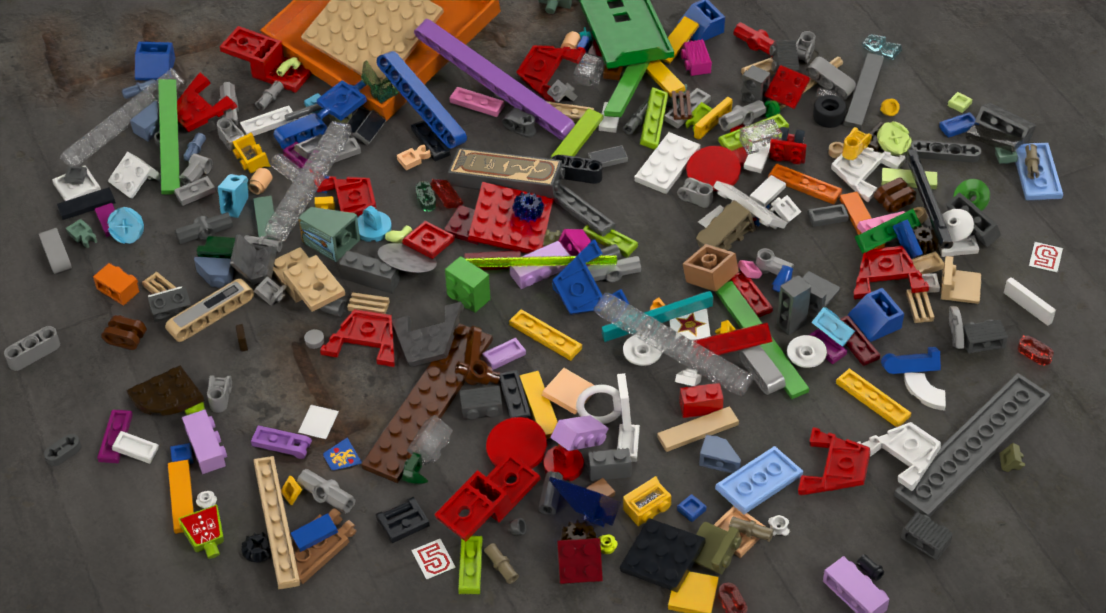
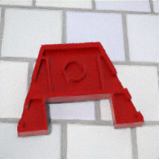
M533 45L516 73L546 101L555 102L547 93L551 86L547 85L563 59L579 64L586 51L583 47L571 49L570 47L555 48L554 46Z
M201 72L177 100L178 123L188 132L208 123V119L214 116L220 117L224 115L223 112L230 108L231 110L237 108L236 103L227 95L214 106L205 101L199 93L211 83Z
M314 176L317 193L336 189L340 211L355 213L358 217L363 214V210L368 206L376 209L370 178L347 177L346 179H336L335 176H329V179H321V176Z
M903 246L877 248L863 254L859 276L857 277L854 289V299H863L866 294L871 293L869 282L908 278L911 293L928 292L929 284L927 281H924L920 271L915 268L912 259Z
M354 309L340 325L341 328L336 334L333 333L329 338L330 341L320 349L321 355L338 358L344 342L380 348L376 359L377 364L394 367L392 316Z
M813 427L809 441L810 446L829 448L823 477L801 475L798 488L799 495L864 485L871 454L870 447L849 439H839L835 434H826L820 432L819 428Z

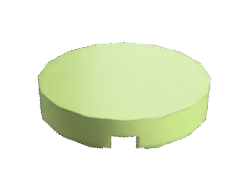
M898 122L884 123L878 130V143L884 151L890 152L891 155L900 156L911 147L912 143L911 137L908 135L909 131Z

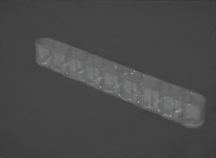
M173 68L158 78L176 79L177 89L184 83V80ZM159 80L154 81L67 148L59 156L67 166H79L131 125L130 120L154 101H157L159 104Z
M337 121L330 123L268 221L265 228L266 237L285 241L299 220L298 218L306 209L348 141L352 130L350 124Z
M604 293L594 307V311L602 318L687 367L697 370L699 374L713 382L720 383V386L738 396H744L754 380L753 376L610 293Z

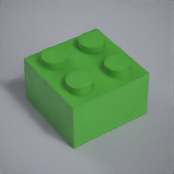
M461 256L445 269L447 295L451 299L461 302L466 309H470L475 313L490 300L489 274Z

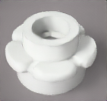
M204 491L198 494L196 503L201 509L214 506L217 497L214 496L212 491Z

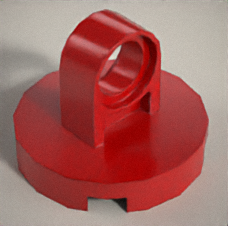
M560 444L554 446L544 456L543 466L545 473L550 471L559 472L563 475V480L569 479V482L574 481L583 472L584 458L582 453L578 449L568 451Z

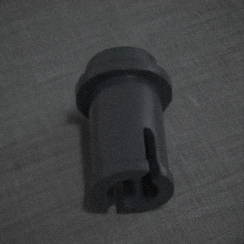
M866 554L858 559L857 566L868 573L871 580L878 581L882 578L884 570L881 565L874 563Z

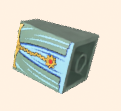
M310 207L298 218L302 242L335 262L360 241L358 219L355 213Z

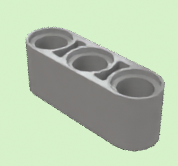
M816 57L806 68V74L811 79L842 100L847 99L856 88V83L853 79L822 57Z
M57 228L38 233L53 274L71 269L70 260Z
M46 326L8 346L4 351V355L9 368L14 371L21 370L60 347L57 331L52 326Z
M760 345L749 347L739 352L742 364L764 394L768 395L785 388L786 383L783 375Z

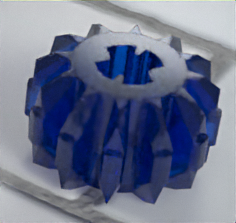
M529 191L527 194L521 192L514 199L512 209L515 217H520V221L526 220L529 222L532 220L535 222L537 218L542 216L544 203L542 202V197H537L536 193L532 195Z

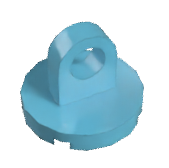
M368 206L363 210V214L357 218L360 239L366 242H371V240L381 241L385 239V234L391 231L392 224L390 218L372 206Z
M118 208L108 218L109 233L120 243H134L144 232L142 216L131 208Z

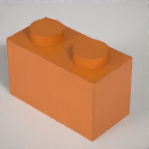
M110 263L93 276L96 289L123 306L140 292L137 284L138 281L133 275H128L120 267H115Z

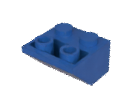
M700 0L693 3L683 15V17L686 16L699 24L698 29L690 38L693 42L701 39L705 41L724 33L725 16L709 0Z
M138 42L135 52V80L154 79L159 81L158 79H170L176 58L173 44L170 42Z
M880 288L866 294L848 313V316L865 337L872 342L901 329L904 313L887 292Z

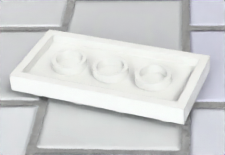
M669 132L635 175V182L667 194L686 169L689 158L700 149V144Z
M716 181L713 187L718 190L717 194L725 199L729 198L732 201H737L751 212L752 217L755 218L756 216L759 218V222L774 229H777V227L784 229L788 222L734 186Z

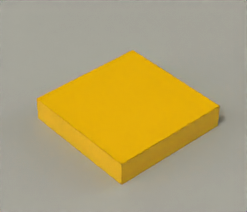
M689 571L679 591L674 592L671 590L668 610L683 613H712L719 577Z

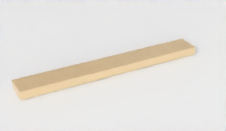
M274 456L253 459L278 589L300 586Z

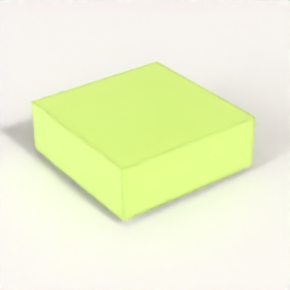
M957 92L948 101V106L963 113L972 104L973 99Z

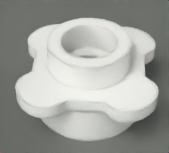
M780 515L769 518L770 528L774 530L773 536L776 534L787 536L789 534V529L787 528L789 520Z

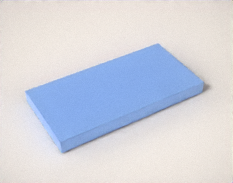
M1013 144L1012 146H1014L1018 155L1017 162L1015 163L1025 199H1062L1063 192L1049 144ZM1030 144L1037 146V156L1040 159V164L1038 165L1040 175L1036 178L1034 173V179L1028 178L1027 166L1025 165V147L1029 145V150H1031Z
M774 446L718 482L715 489L744 515L803 475V470Z

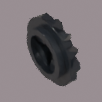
M254 532L252 536H246V540L242 542L241 551L244 558L248 561L263 562L272 556L268 535L264 532L261 534ZM254 544H257V545H260V544H261V545H262V549H261V548H258V547H257V548H254Z

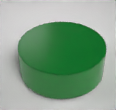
M777 101L765 102L766 113L764 115L767 118L780 113V106Z

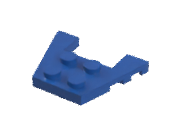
M595 239L552 281L570 315L629 306V302L622 289L604 298L592 277L586 263L603 254Z

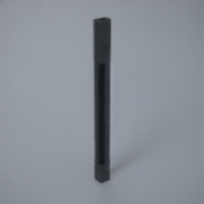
M907 149L905 157L939 245L943 249H950L953 246L952 239L917 151Z

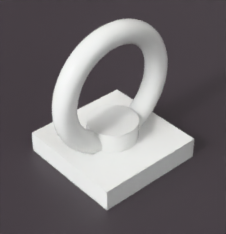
M625 373L617 374L619 391L609 385H594L585 389L579 395L576 409L580 417L590 415L584 408V403L589 396L595 393H608L612 395L614 411L606 416H591L602 424H607L622 415L624 431L632 430Z

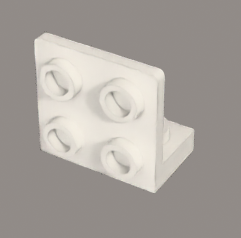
M127 151L108 179V182L133 199L147 178L149 180L154 178L159 181L161 173Z

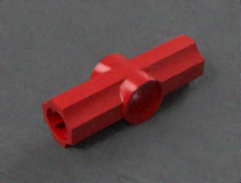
M741 22L736 25L733 32L734 36L747 42L751 50L757 51L760 49L770 55V46L774 43V40L769 38L766 31L762 29L756 31Z

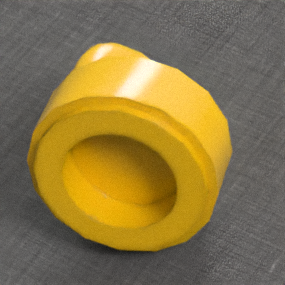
M886 99L882 102L880 111L886 116H894L899 111V103L895 99Z

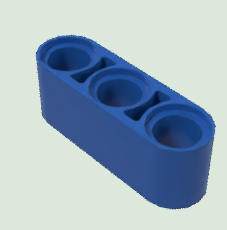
M314 113L276 128L273 136L281 148L285 149L295 142L301 143L319 134L323 135L327 131V126Z

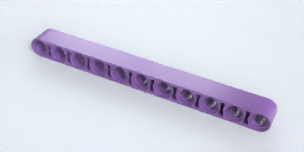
M425 19L414 30L415 36L420 41L515 108L533 115L536 123L557 138L564 140L575 126V123L565 114L431 20Z

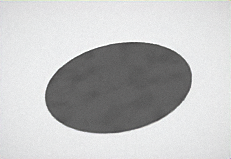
M402 243L386 244L378 249L380 259L399 270L417 273L428 272L437 265L435 258L431 259Z

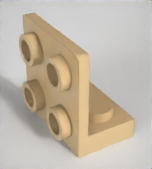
M946 256L942 271L941 299L979 304L981 273L956 270V265H953V257Z

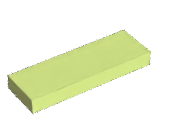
M882 168L881 185L896 178H902L907 183V187L917 188L911 170ZM925 171L931 189H937V172Z

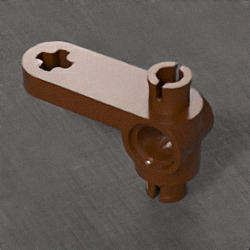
M472 326L467 336L464 363L461 361L457 362L455 369L458 370H455V373L463 375V379L470 385H477L478 383L487 385L489 382L497 384L500 372L492 371L491 366H488L479 359L482 330L480 327Z

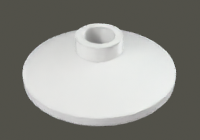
M952 209L942 214L953 243L965 240L972 233L974 221L967 211Z
M637 334L626 340L623 346V353L629 362L639 366H647L659 360L662 355V345L658 339L651 335Z
M809 335L794 338L787 348L789 359L795 365L804 368L820 365L825 360L827 354L825 344L820 339Z

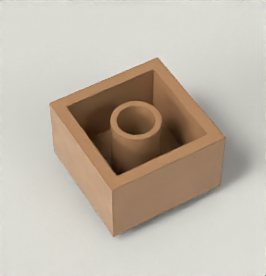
M708 244L701 247L683 263L687 283L715 292L739 272L736 253Z

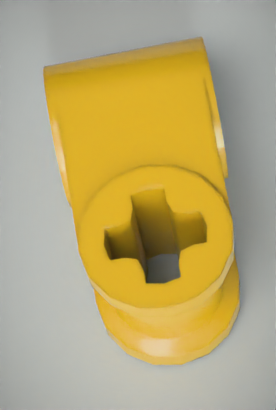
M854 127L844 140L842 156L848 160L856 159L868 147L872 134H865Z

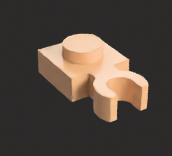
M421 145L415 151L413 148H410L398 154L397 160L405 170L421 164V159L430 158L431 154L430 150L426 151L425 145Z

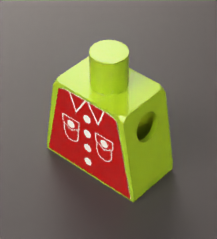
M217 504L178 518L180 527L195 552L205 550L208 559L220 555L217 545L223 543L224 538Z

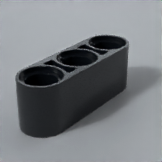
M555 155L552 157L554 160H562V166L565 168L564 180L597 184L602 181L603 164L599 160L567 155Z

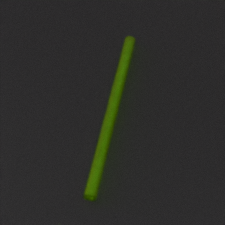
M602 255L586 263V265L617 264V255ZM576 256L480 257L465 259L477 267L568 265Z

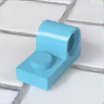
M825 307L822 308L812 321L816 327L842 347L855 332L840 320L835 313Z

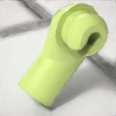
M292 57L284 61L276 70V73L279 76H283L291 66L297 69L301 62L296 57Z
M406 225L401 231L393 230L387 232L385 239L392 243H402L403 238L413 230L410 226Z

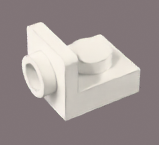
M788 195L783 199L778 197L771 203L773 207L770 211H776L788 223L801 213L800 209Z

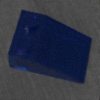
M550 476L549 481L577 513L583 515L582 519L604 527L605 524L613 526L621 502L604 494Z

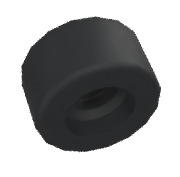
M835 95L819 97L814 104L813 118L815 122L826 128H834L841 125L845 118V102Z

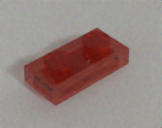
M433 179L431 181V187L446 208H458L459 205H463V201L448 180Z

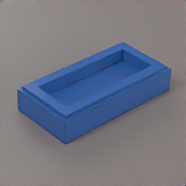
M971 112L940 122L939 128L949 138L978 128L979 123L975 122L976 118Z
M908 219L893 226L900 245L903 246L911 259L923 254Z
M327 513L291 532V536L300 552L338 533V530Z

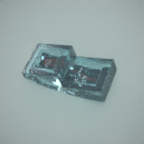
M870 34L862 43V46L867 50L888 59L894 60L902 51L901 44L886 42L885 36Z

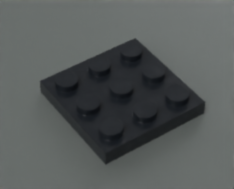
M648 518L621 563L620 571L678 592L706 543L705 538Z

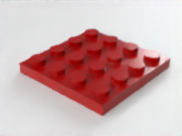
M482 182L468 240L510 250H520V252L527 254L543 248L544 235L547 230L553 199Z

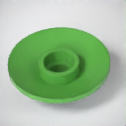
M978 179L963 181L954 192V196L960 192L981 211L986 208L990 200L989 188ZM976 196V200L971 201V198Z

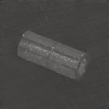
M281 153L273 156L271 166L296 185L304 181L306 175L303 169Z

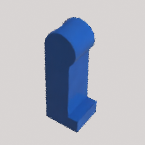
M928 347V353L895 356L889 353L883 356L881 365L891 374L941 370L940 350L936 347Z

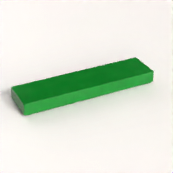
M914 209L855 236L854 238L862 254L896 238L893 226L908 219L912 230L914 226H921Z

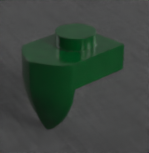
M413 452L410 459L406 460L402 477L404 482L414 485L428 483V480L419 474L422 468L421 454Z

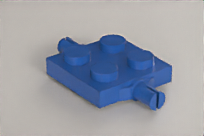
M343 80L317 99V104L323 108V110L317 113L318 118L322 120L325 116L331 114L340 121L367 102L366 96L360 93V90L366 86V83L361 80L354 86L347 84Z

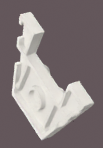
M867 147L854 160L845 159L841 154L832 163L831 169L855 192H858L866 202H869L874 197V193L878 188L864 180L880 163L892 169H899L906 162L905 156H892L890 152L886 151L879 153L873 151V148Z
M912 422L888 430V434L883 436H872L867 442H857L870 447V457L883 448L909 466L908 469L898 475V482L911 491L915 489L941 449L940 441Z

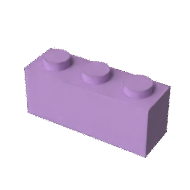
M556 241L509 262L510 276L520 289H523L561 272L570 263V255L561 243Z
M202 410L182 417L186 433L202 474L225 467L224 458L227 457L224 446H219L221 438L218 431L214 432L213 430L215 423L212 416L208 417L206 410Z
M591 415L563 419L558 421L550 438L568 451L601 445L606 439V433L609 428Z
M843 556L825 569L823 582L854 612L884 613L887 611L889 603L887 594L883 590H879L868 576L863 575L852 561H848Z

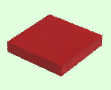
M424 221L403 238L404 245L431 259L435 258L455 241V235L427 221Z

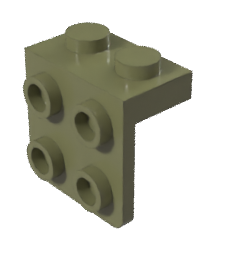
M704 522L696 535L704 537L706 543L695 563L722 575L725 568L730 565L735 550L740 547L742 538L739 529L731 526L729 531H725L715 525Z

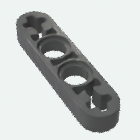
M917 140L912 142L910 148L916 150L919 158L977 162L981 156V148L970 144ZM933 149H939L941 152H938V153H937V152H934V151H932V150H933ZM955 150V151H958L959 153H958V154H953V153H951L950 151Z

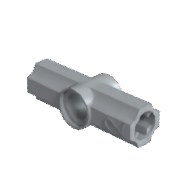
M224 82L220 86L221 98L219 101L227 95L236 103L237 108L234 110L230 108L224 111L222 118H230L237 126V112H239L235 85L230 82Z
M760 100L744 107L736 105L731 112L719 118L721 129L727 131L741 124L749 126L755 118L766 113V107Z
M638 256L617 260L615 257H608L600 264L587 266L595 281L607 279L609 282H615L621 279L623 275L641 272Z
M308 469L303 470L298 476L297 483L299 486L312 493L317 502H327L345 514L350 512L355 505L356 499L340 489L335 480H325Z

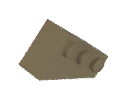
M733 200L725 206L717 217L712 219L705 229L699 232L696 237L699 247L701 248L708 244L724 250L732 248L730 244L736 240H743L744 234L749 231L753 233L756 230L751 212Z

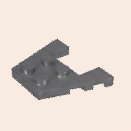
M461 302L446 305L445 322L411 331V319L408 316L392 320L407 362L411 367L447 358L454 339V329L460 321L458 318L459 314L464 309V305Z

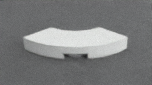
M904 373L905 385L911 395H914L922 404L928 407L945 411V390L937 389L930 385L926 380L925 373Z

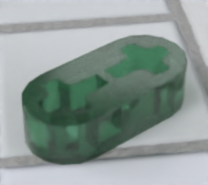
M427 181L418 182L415 189L421 209L427 212L433 211L437 205L431 184Z

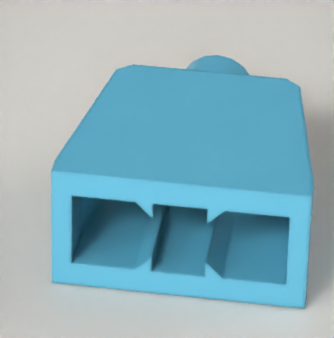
M230 174L218 186L221 214L228 212L230 217H239L248 200V178L246 176Z

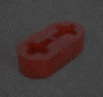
M1023 336L1019 340L1018 350L1021 354L1040 365H1049L1052 362L1054 352L1050 347L1031 336Z
M729 582L723 583L719 587L718 598L726 613H738L734 611V605L737 610H741V613H747V604L736 585ZM724 592L732 593V599H730L728 594H724Z

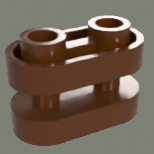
M896 178L879 187L874 193V199L880 204L883 203V208L887 212L892 213L906 205L912 204L916 199L917 193L912 187H907V183L902 178Z
M115 315L110 319L109 327L104 329L101 337L110 345L135 350L140 343V338H143L147 328L140 320Z

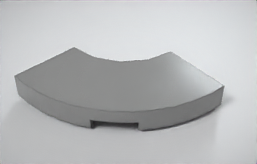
M950 306L949 326L952 333V346L957 349L964 348L961 313L957 306Z

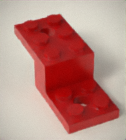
M240 26L220 45V52L250 62L253 78L270 84L279 81L283 84L284 89L295 93L312 75L309 69L306 70L300 64L297 69L291 66L283 76H279L276 70L284 61L290 59L284 57L282 41Z
M509 453L487 477L477 470L434 515L466 542L490 516L497 522H500L540 481L541 477L512 453ZM514 476L517 478L512 484L506 482L509 477ZM462 510H470L469 515L466 517L459 516Z

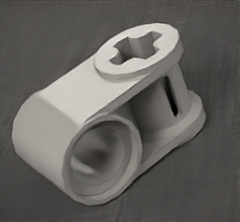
M802 32L796 43L798 59L803 60L805 63L810 61L814 51L816 36L813 32Z
M221 118L217 121L219 138L229 151L233 150V141L245 135L230 118Z
M687 178L684 186L680 187L677 191L680 199L700 207L707 208L713 203V187L694 178Z
M210 376L207 398L211 411L219 413L227 408L232 389L231 376L226 378Z

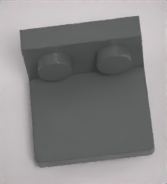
M810 271L802 278L811 286L809 308L818 313L823 307L826 308L840 292L839 286Z

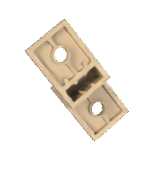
M299 247L275 259L272 273L282 286L284 284L287 286L285 290L296 303L303 300L312 312L345 296L344 288L317 255L309 258L302 248Z

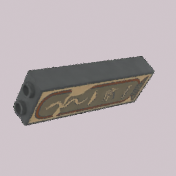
M458 148L449 168L448 177L451 186L481 189L482 182L554 199L556 192L560 190V181L565 177V168L562 166V160Z

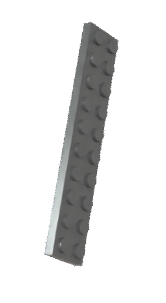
M1017 373L941 446V449L915 489L911 491L904 485H901L895 490L894 496L914 511L930 517L1050 400L1051 394Z

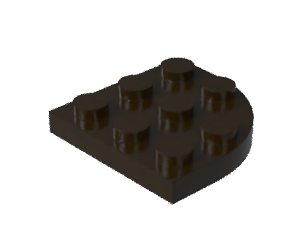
M181 365L126 390L137 409L149 415L152 414L151 412L161 413L162 416L172 415L205 401L202 393Z

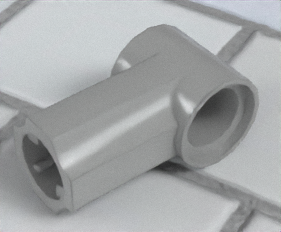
M196 153L190 157L189 166L179 176L180 181L187 185L197 181L203 173L208 174L213 165L212 159Z
M764 248L758 251L755 265L762 273L771 272L778 275L782 265L794 267V264L775 257L770 249Z

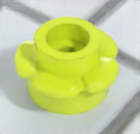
M610 534L599 537L601 553H613L618 545L615 537Z

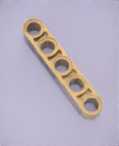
M236 279L172 317L166 323L165 328L176 341L182 342L249 302L254 296V291L243 279Z

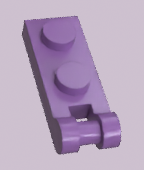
M263 426L257 427L251 440V444L254 447L291 454L299 459L305 458L307 454L306 449L310 447L312 442L308 436Z

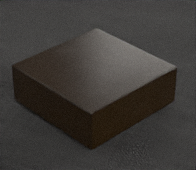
M243 324L236 325L240 351H248Z

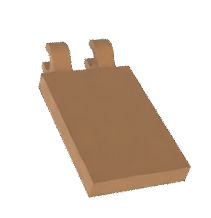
M334 508L329 512V516L334 524L338 525L343 519L339 516L341 513ZM350 520L343 524L338 533L300 552L295 541L291 539L299 580L302 584L349 543L347 537H352L357 532L354 529L355 525Z

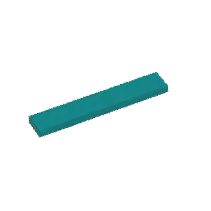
M711 291L602 326L603 340L606 342L712 307L713 295Z

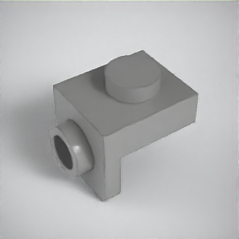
M559 79L547 91L556 102H560L565 95L572 101L578 97L573 92L575 89L568 82L564 84Z
M267 276L255 288L254 292L272 306L276 301L279 303L285 297L284 291L287 286L284 284L280 287Z

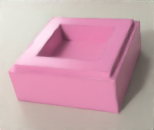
M740 260L738 262V268L747 278L759 279L762 276V272L753 261Z

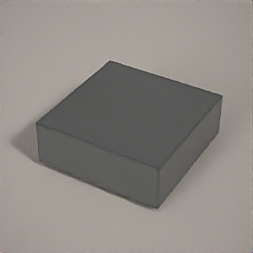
M68 166L64 177L65 183L83 184L87 168Z

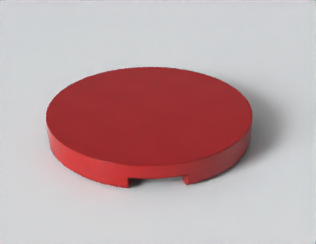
M721 146L704 147L696 151L689 158L686 167L687 177L710 184L712 187L716 181L734 186L741 172L740 160L728 148Z
M524 417L509 418L500 422L491 430L486 442L488 457L495 467L509 453H512L533 469L543 460L547 449V439L542 427L535 421Z

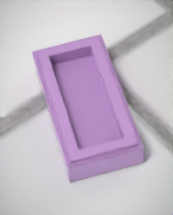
M514 338L482 353V358L494 370L526 355V350L517 338Z

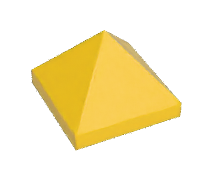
M292 476L288 477L281 489L282 495L290 505L294 504L302 491Z

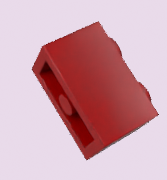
M720 383L680 388L679 403L683 418L704 416L723 409L724 398Z

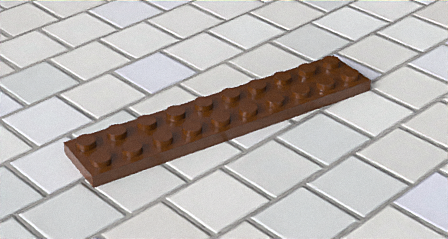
M460 323L455 327L453 332L454 339L447 358L430 363L361 464L362 469L395 483L400 481L403 476L406 460L410 459L413 452L418 453L465 383L463 375L455 373V370H458L455 367L458 361L464 363L467 336L471 327ZM484 332L481 333L479 359H481L482 353L487 350L493 341L492 335Z

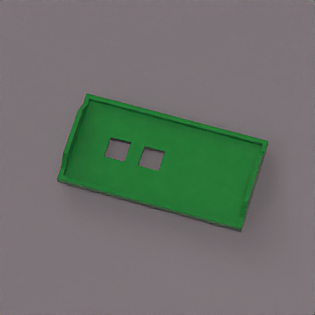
M578 0L607 69L674 57V50L650 0H621L624 7L612 9L609 8L607 2L617 0ZM627 14L630 19L629 21L616 23L613 16Z

